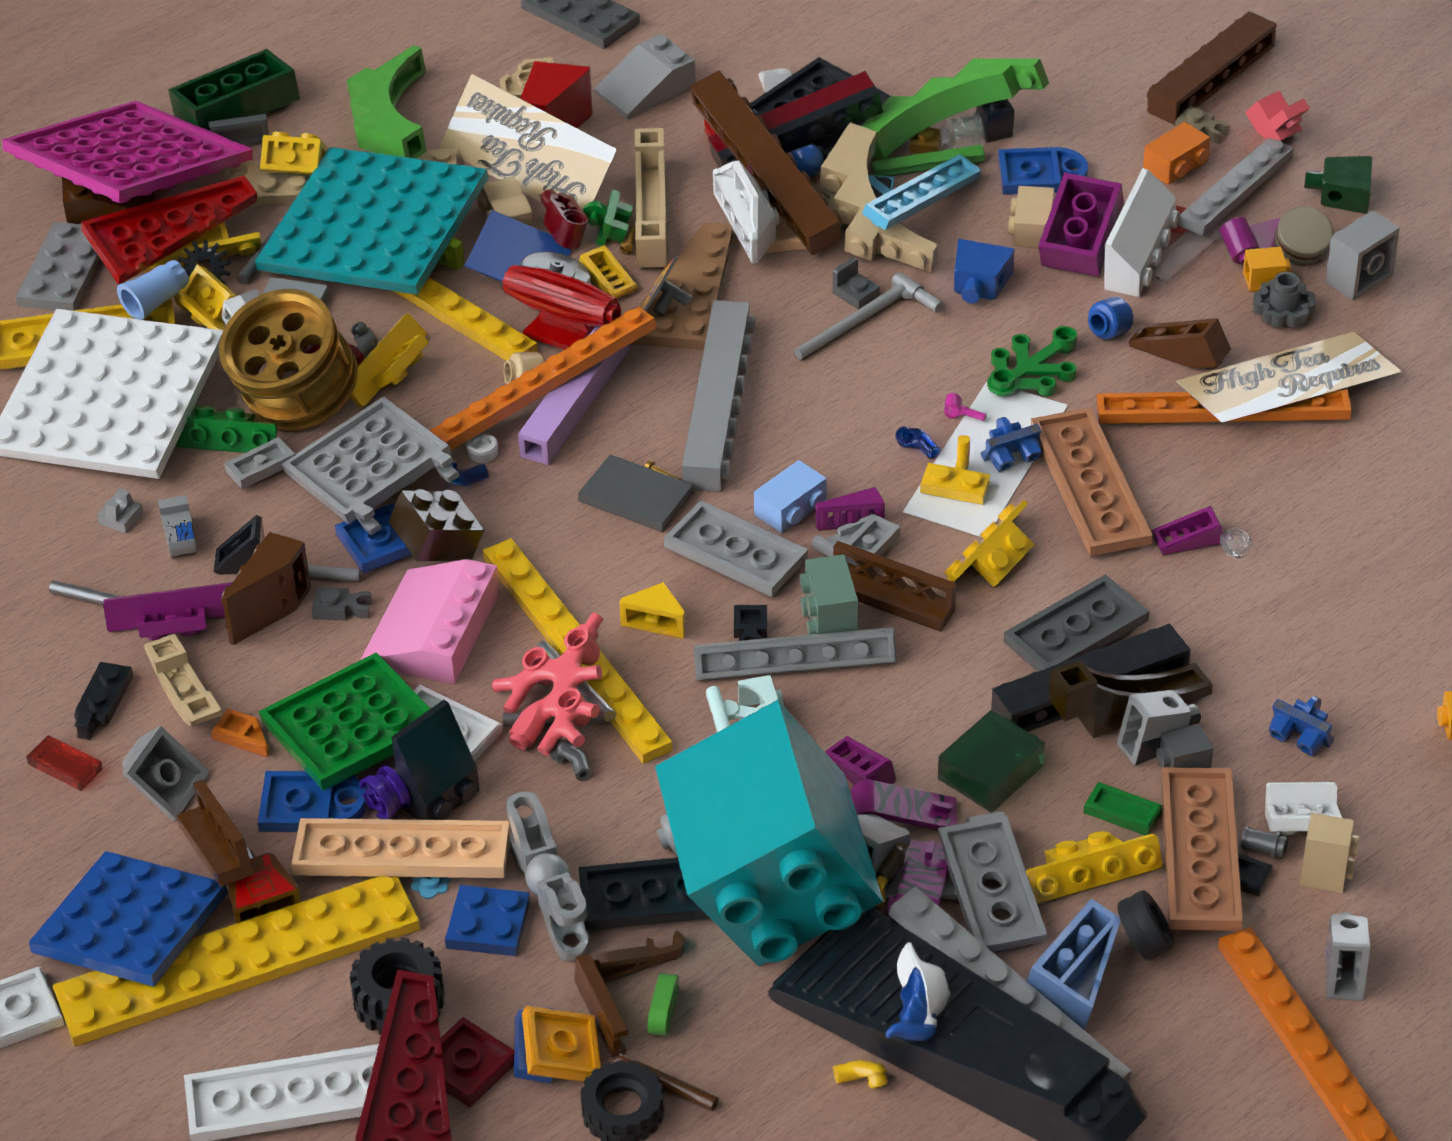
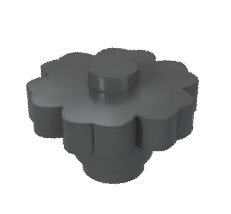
M1281 272L1275 276V279L1262 283L1260 291H1256L1253 296L1254 313L1262 315L1264 323L1275 327H1282L1285 324L1290 327H1297L1300 324L1307 323L1308 317L1315 312V294L1306 291V285L1300 283L1298 276L1291 272Z

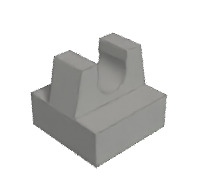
M118 488L115 492L116 495L105 503V507L98 513L97 517L100 525L127 533L142 516L143 509L142 504L133 501L129 491Z

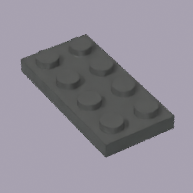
M521 0L522 9L603 49L640 23L639 13L612 0Z
M1105 574L1005 631L1004 642L1035 670L1041 671L1063 661H1068L1093 650L1101 649L1149 621V611Z

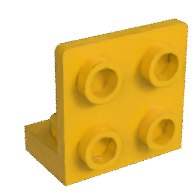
M273 132L272 135H263L260 170L262 172L311 175L318 168L321 156L325 155L328 148L314 134L304 133L301 134V137H290V134L285 132Z

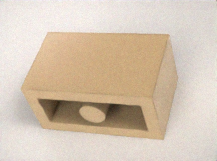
M1018 186L1017 198H1011L1010 215L1015 216H1009L1008 234H1014L1013 246L1038 248L1053 205L1054 188Z
M1311 813L1300 886L1343 893L1345 879L1352 880L1355 859L1348 857H1356L1359 840L1358 835H1352L1354 820Z

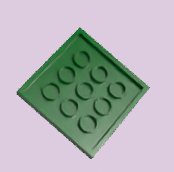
M375 652L258 712L261 722L324 791L394 755L392 736L431 708Z

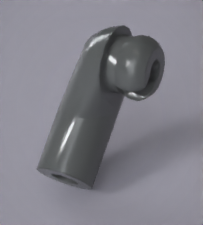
M357 322L351 327V333L355 336L356 347L366 358L376 347L377 339L364 322Z

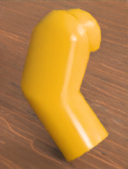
M859 1059L833 1066V1074L837 1084L865 1077L868 1078V1085L872 1089L888 1084V1078L885 1074L887 1069L882 1063Z

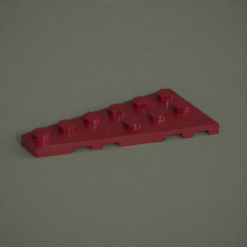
M397 970L355 1141H452L434 976Z

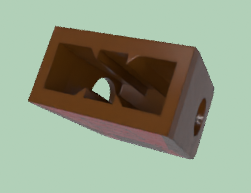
M247 848L254 875L228 884L235 924L301 902L297 884L273 853H265L255 857L254 852Z

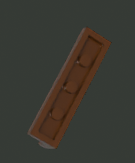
M837 541L833 546V556L844 554L851 557L857 564L855 566L847 563L858 602L940 632L954 614L956 604L955 582L841 541ZM872 566L881 568L887 576L878 574ZM902 577L911 579L916 587L908 585ZM934 587L945 591L946 598L937 595L931 588Z
M203 780L194 782L193 786L199 807L176 815L179 827L220 887L254 875L244 837Z

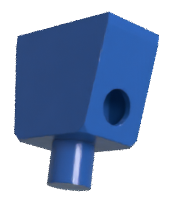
M959 239L954 271V291L961 294L963 300L967 303H976L979 298L996 299L1014 272L1015 248Z

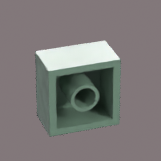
M845 555L805 560V574H800L801 589L805 597L800 598L802 616L809 618V621H807L808 635L858 630V599Z

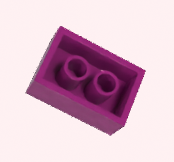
M1069 173L1063 174L1038 245L1042 266L1099 277L1105 260V243L1124 206L1122 183Z

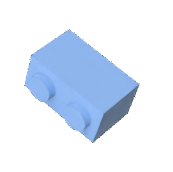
M798 460L754 491V515L780 533H783L814 511L816 503L826 501V478Z

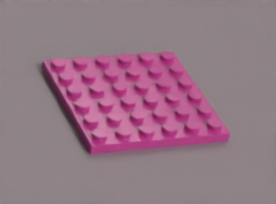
M136 100L2 139L3 151L14 155L15 158L26 160L37 168H44L53 172L55 176L71 180L73 184L87 187L93 193L105 195L117 203L128 202L130 198L139 195H150L152 191L158 189L173 188L175 184L184 181H195L197 177L206 174H217L219 170L228 167H239L241 163L252 160L251 148Z

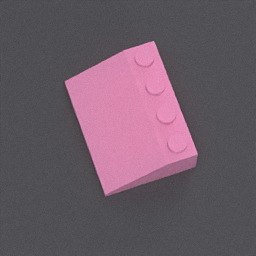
M464 559L407 570L361 659L377 652L397 673L455 685L500 594L497 565Z

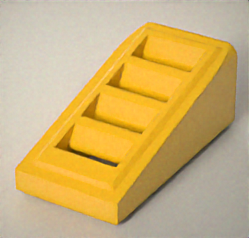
M605 245L580 255L579 261L589 270L591 282L597 288L617 299L637 290L638 285ZM612 278H616V279H617V280H614V281H612V282H610V283H609V281H608V280H610V279H612ZM620 284H623V285H624V286H622V287H620V288H618V289H614V288H613V287L618 286V285H620Z

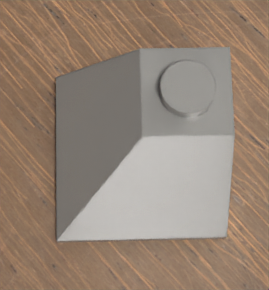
M162 726L139 737L122 761L123 776L172 821L177 820L176 815L182 813L195 794L193 783L200 780L204 781L210 772Z

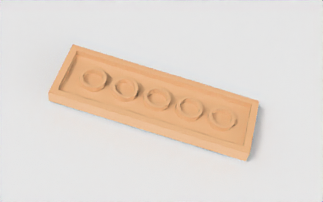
M300 818L291 862L292 875L504 878L510 838V822Z

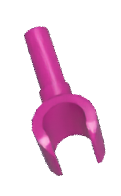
M955 393L946 395L944 413L948 418H956L961 414L985 421L986 414L963 406L961 396Z

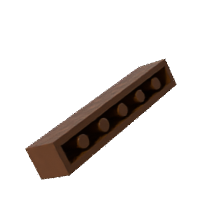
M1251 11L1236 19L1232 25L1223 32H1219L1214 39L1204 44L1191 57L1186 58L1173 71H1169L1164 78L1151 85L1147 92V112L1175 125V120L1189 106L1199 107L1272 49L1275 45L1277 23Z

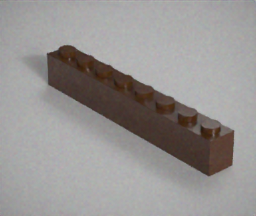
M718 70L691 85L690 91L694 106L737 161L739 160L756 179L761 190H766L769 202L777 209V212L808 252L814 255L841 240L840 226L843 225V222L836 210L831 211L822 192L813 189L812 182L805 171L800 172L791 153H785L782 150L778 137L774 133L770 134L767 131L766 123L760 115L755 116L750 102L745 96L740 97L731 78L726 79L721 71Z

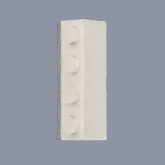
M1142 168L1105 243L1104 289L1136 297L1140 296L1144 286H1149L1152 278V269L1154 266L1158 267L1162 248L1168 246L1171 229L1177 227L1178 216L1180 215V211L1176 210V197L1148 169Z

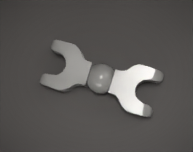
M532 792L516 793L506 801L507 815L513 831L510 834L511 853L518 869L525 873L528 888L538 896L539 906L545 919L547 931L557 955L564 961H575L576 957L589 953V937L584 925V920L587 918L586 900L579 884L571 879L567 863L560 856H557V847L552 838L545 811L538 797ZM519 806H528L533 812L527 818H520L516 809ZM568 934H575L580 944L576 947H569L563 943V939Z

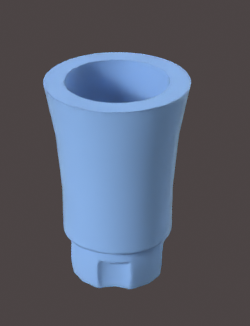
M172 260L165 265H159L140 277L118 285L117 294L122 306L132 318L144 320L156 308L187 286L189 278L180 263Z

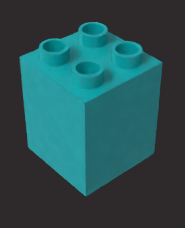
M779 700L770 703L655 766L687 895L758 967L767 962H780L791 957L799 945L828 930H839L851 926L859 919L862 912L883 902L845 774Z

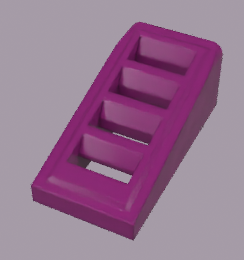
M876 487L816 503L815 527L818 531L834 530L848 523H856L861 518L872 514L885 519L884 500ZM828 512H833V516L828 517Z
M1212 506L1151 530L1162 555L1217 545L1226 541L1223 528ZM1171 536L1173 540L1166 542L1164 537Z
M849 736L844 737L824 751L854 785L863 780H873L888 784H894L896 781L891 760ZM849 752H852V753H851L850 755H848L847 757L842 758V757H844L846 754H848Z

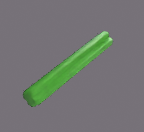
M982 145L875 160L872 162V173L876 176H892L930 170L958 154L972 163L984 161L985 152Z

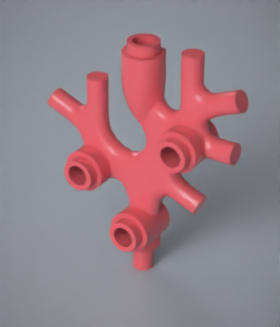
M592 613L585 625L580 624L567 633L564 639L567 649L560 657L552 659L545 649L534 647L528 650L522 658V665L524 666L522 672L515 676L493 680L492 687L494 692L512 690V694L503 706V710L507 713H516L528 692L536 684L550 685L554 683L550 694L529 705L520 714L509 731L510 738L508 740L516 748L526 750L527 747H532L542 732L546 721L551 717H555V720L537 747L541 754L549 756L557 741L562 737H566L575 747H580L585 742V737L575 726H585L589 723L591 717L596 718L599 715L600 707L599 705L587 702L576 687L582 682L602 678V668L600 665L581 666V664L592 665L600 657V646L596 642L599 636L597 630L603 622V618L600 615Z

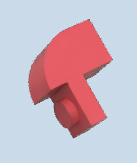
M1277 91L1257 101L1245 113L1257 133L1265 139L1271 138L1281 141L1303 130L1299 124L1303 121L1301 116L1310 108L1305 99L1288 106L1281 92Z

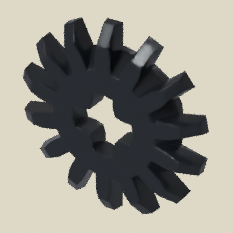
M204 240L203 248H199L197 242L194 241L192 242L194 251H190L186 247L183 249L188 257H179L178 262L185 263L183 268L187 272L188 278L195 269L196 262L198 260L203 262L207 258L210 260V267L213 268L211 273L224 285L226 284L221 277L222 275L230 277L231 272L224 270V266L231 265V261L222 260V257L228 254L226 250L219 254L216 252L219 247L218 243H215L212 249L208 248V240Z

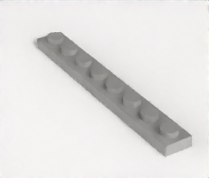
M914 887L890 906L889 915L901 926L1109 1058V1069L1126 1081L1129 1079L1131 1070L918 888Z

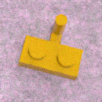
M961 435L958 437L955 467L928 463L920 484V493L983 505L990 485V474L967 470L970 458L969 436Z

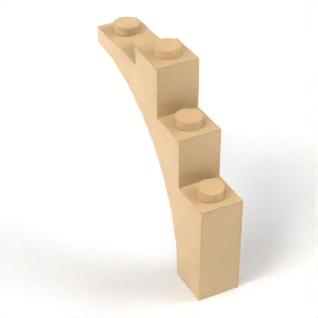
M849 123L823 162L820 175V188L836 193L833 198V210L838 212L844 224L849 225L846 229L844 251L872 261L877 253L931 273L936 265L937 243L918 236L900 223L884 230L875 226L870 219L862 214L865 205L877 198L869 182L867 171L875 154L877 132Z

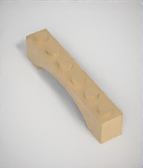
M664 128L635 129L637 268L666 267Z

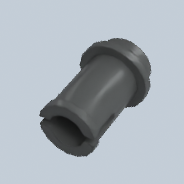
M1251 827L1244 829L1241 849L1271 854L1272 859H1277L1278 856H1285L1288 847V837L1283 836L1282 832L1277 831L1276 834L1252 829Z

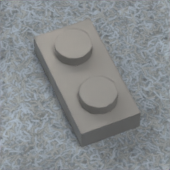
M278 437L225 462L226 473L241 489H244L283 470L282 463L294 456L295 453Z

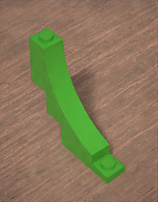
M972 59L955 77H932L914 96H891L882 105L883 113L869 118L861 127L877 132L875 154L872 159H885L911 137L943 119L983 104L1013 98L1021 89L1044 90L1050 82L1041 59Z

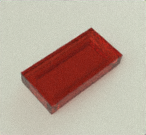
M50 735L45 737L26 756L28 765L80 791L103 770L100 760Z

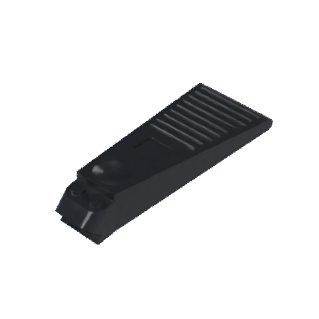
M873 907L862 912L859 919L851 926L839 930L826 931L772 983L773 986L768 990L769 997L778 1005L1037 1141H1126L1148 1115V1112L1128 1082L1109 1069V1058ZM908 942L912 944L921 961L936 965L944 971L950 991V997L944 1010L936 1016V1033L930 1039L924 1041L906 1040L897 1037L888 1039L886 1037L887 1030L892 1025L900 1022L899 1017L903 1009L900 992L903 987L898 977L897 963L900 953Z

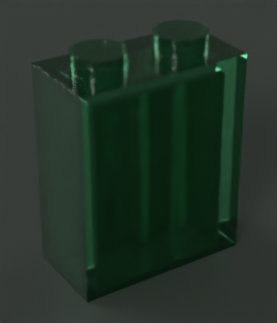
M990 710L938 756V780L992 813L1044 766L1045 742L1041 741L1036 735L1030 734L1018 727L1008 718L1002 717Z

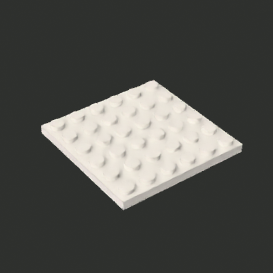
M56 309L0 416V456L159 479L187 422V417L190 416L219 356V343L223 330Z

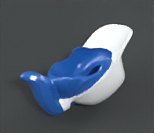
M908 942L900 953L897 963L898 977L903 987L900 992V997L903 1001V1009L899 1017L900 1022L892 1025L887 1030L886 1037L888 1039L897 1037L906 1040L924 1041L930 1039L936 1033V1016L944 1010L950 997V991L944 971L936 965L921 961L912 944Z

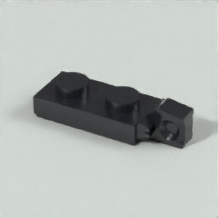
M100 661L75 709L74 717L76 722L74 725L77 728V738L91 740L98 724L110 723L133 678L132 667Z

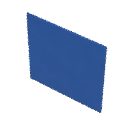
M491 210L465 263V267L502 282L508 268L512 265H520L521 260L529 254L535 252H556L569 256L571 249L557 244L552 235Z

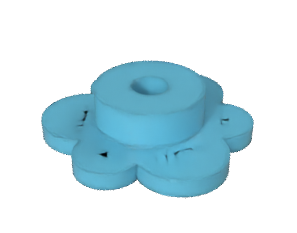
M412 877L414 882L411 888L415 892L420 891V895L423 898L430 899L435 897L437 893H445L448 889L446 884L451 881V878Z

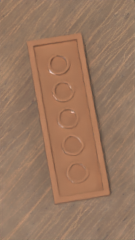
M1092 408L1031 418V425L1038 423L1042 431L1038 438L1042 454L1089 556L1152 545L1153 535Z
M1162 767L1161 786L1169 929L1242 931L1243 917L1232 769Z

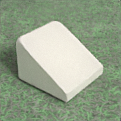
M781 68L758 73L764 92L766 93L790 77L791 71Z

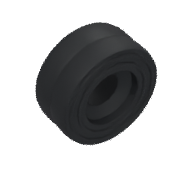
M1141 890L1117 904L1118 914L1125 932L1135 949L1145 960L1153 959L1174 947V939L1168 922L1156 901L1146 890Z

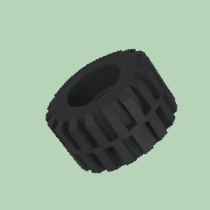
M401 937L400 941H394L393 938L386 939V943L380 944L376 942L371 944V950L364 949L359 954L360 959L354 960L352 964L353 971H350L354 1010L361 1023L365 1022L367 1029L370 1031L378 1029V1034L381 1035L392 990L387 988L394 985L397 970L434 976L439 1017L440 1009H443L445 1003L442 968L439 958L435 957L434 951L430 947L424 948L423 943L417 940L411 943L409 938Z

